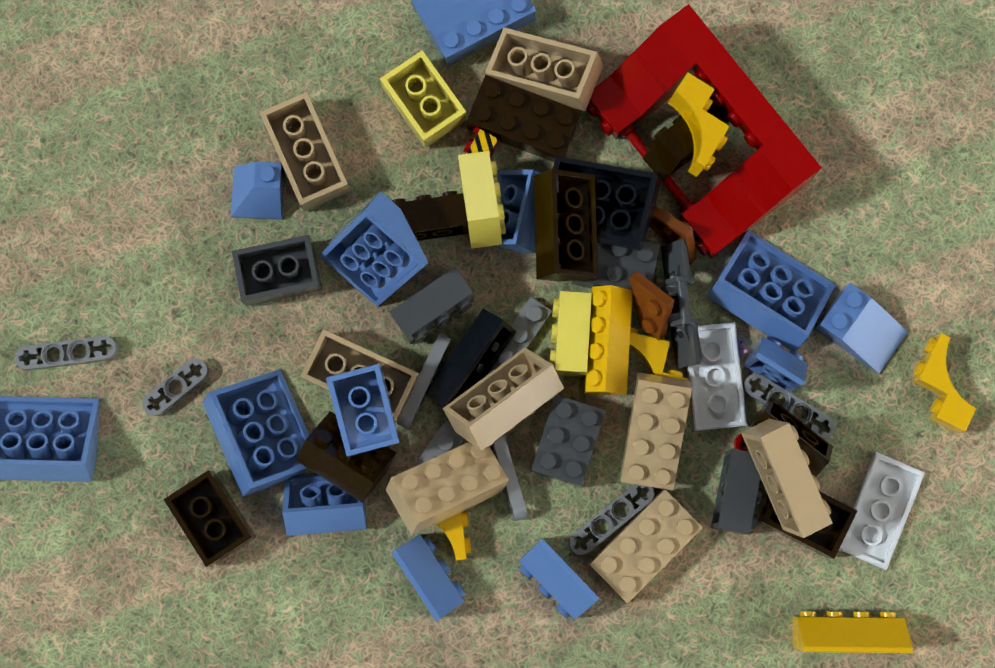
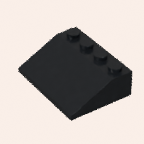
M556 156L553 169L595 175L597 243L641 251L655 209L661 183L658 174Z

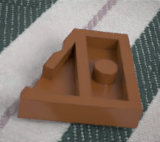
M655 206L649 227L661 236L667 244L684 239L687 245L689 264L691 265L697 259L692 227L687 222L674 218L666 209L661 210Z
M636 271L630 275L629 280L639 325L659 341L666 336L674 299Z

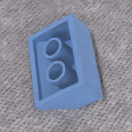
M533 169L497 170V179L501 191V204H503L506 234H501L502 245L492 247L518 253L536 254L534 176L540 173Z
M318 474L296 475L285 480L282 514L287 536L366 529V500L362 503Z
M419 534L391 553L435 621H437L465 601L462 596L466 593L458 581L454 583L448 576L451 570L442 558L438 561L433 551L436 550V547L429 536L423 538Z
M540 539L519 560L522 564L519 567L520 571L529 580L534 576L540 583L537 587L547 599L553 596L559 603L556 608L566 619L571 615L575 620L599 599L543 539Z

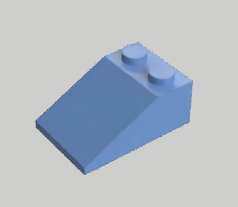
M851 283L842 288L814 328L877 374L881 372L908 333L875 300Z
M770 336L767 338L761 337L743 366L755 374L763 375L788 392L801 387L805 382L808 364L803 362L804 358L792 350L787 352L780 347L781 343Z
M381 363L326 377L346 456L399 443Z

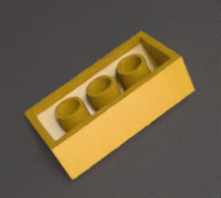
M613 285L594 286L590 291L592 297L584 395H627L633 293L631 289Z
M800 611V616H793V648L802 652L913 653L905 618L896 617V612H880V617H870V612L853 611V616H843V611H827V616H816V611Z

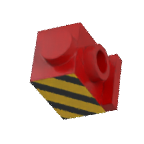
M475 127L473 131L475 139L468 141L464 152L469 154L489 151L491 159L498 147V138Z

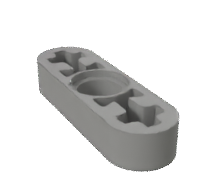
M200 359L189 360L144 397L142 402L144 411L152 416L163 415L207 379L209 375L208 365ZM193 365L197 367L202 366L200 370L202 375L200 377L193 375L188 379L192 382L190 386L180 376L182 373L185 376H189L193 372L191 368ZM175 380H179L183 384V390L178 395L171 394L169 390L170 384ZM161 390L172 399L169 403L167 399H163L159 403L161 407L159 410L150 409L152 405L150 400L152 398L159 400L164 396L160 393Z

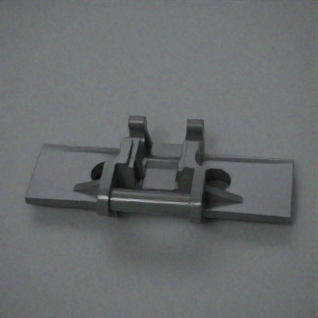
M679 239L661 247L665 283L660 288L674 299L668 327H671L676 369L700 364L702 359L697 326L700 323L699 319L691 318L687 290L688 285L694 283V278H691L687 245L684 239Z

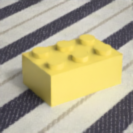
M423 50L380 78L383 90L425 148L467 120L465 109Z
M489 151L458 155L471 249L502 245L501 234H506L504 209L503 204H501L500 184L497 179L496 161H490Z
M560 291L559 298H554L552 317L557 318V324H552L550 343H555V350H550L549 362L553 364L558 376L585 378L588 364L592 293Z

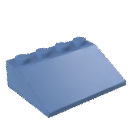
M530 0L411 1L447 67L499 40L503 28L518 30L536 20V10Z
M381 191L334 236L319 255L377 307L428 263L402 210Z
M748 230L706 297L767 336L776 339L789 350L796 352L809 336L836 284Z
M281 369L211 391L203 400L202 404L242 498L309 470L296 461L309 433Z
M0 396V480L92 482L97 457L100 400L97 398Z

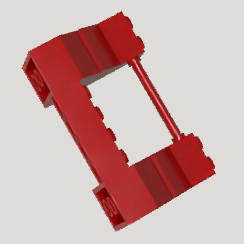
M688 4L662 23L608 78L594 88L586 110L591 116L596 115L602 122L600 127L607 136L612 135L615 140L621 135L623 138L627 137L643 158L648 149L634 131L636 129L634 126L672 97L687 72L715 89L711 94L713 102L718 107L722 106L728 113L727 118L734 127L741 129L745 134L744 139L751 148L755 147L757 151L697 203L687 198L671 176L662 181L683 207L681 209L683 213L679 220L687 222L692 227L694 239L697 241L695 244L696 248L703 256L708 255L711 259L803 189L822 167Z

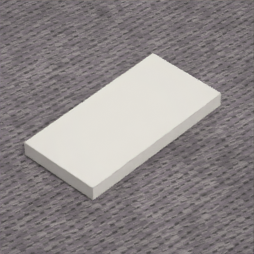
M731 322L698 326L702 359L700 364L687 367L688 380L691 381L692 386L690 398L694 431L747 426L736 324Z
M874 452L852 507L857 510V513L839 551L887 570L925 472Z

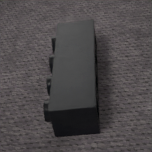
M482 309L428 387L425 396L442 408L447 406L486 377L517 331L505 320Z

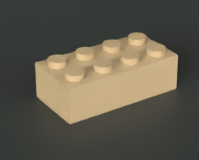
M503 28L485 74L569 107L586 111L604 65L596 51Z
M307 92L259 112L303 211H307L351 191Z
M323 329L300 377L329 391L326 377L381 363L394 420L397 423L419 377V373Z
M523 348L445 406L443 410L454 431L482 451L486 447L491 446L503 434L512 430L524 418L533 414L545 402L554 398L564 387L553 364L527 348Z
M638 372L620 472L621 482L674 491L692 392L691 381Z
M768 419L741 432L782 529L805 538L833 524L829 516L831 514L830 507L821 498L818 491L820 484L809 470V458L800 449L797 442L799 435L795 427L787 422Z
M468 442L391 477L386 492L412 536L501 493L509 479L490 447L480 451Z
M664 489L588 565L628 604L703 527Z

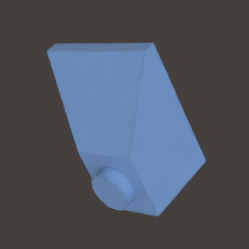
M252 162L234 167L231 217L282 220L285 170L282 163Z

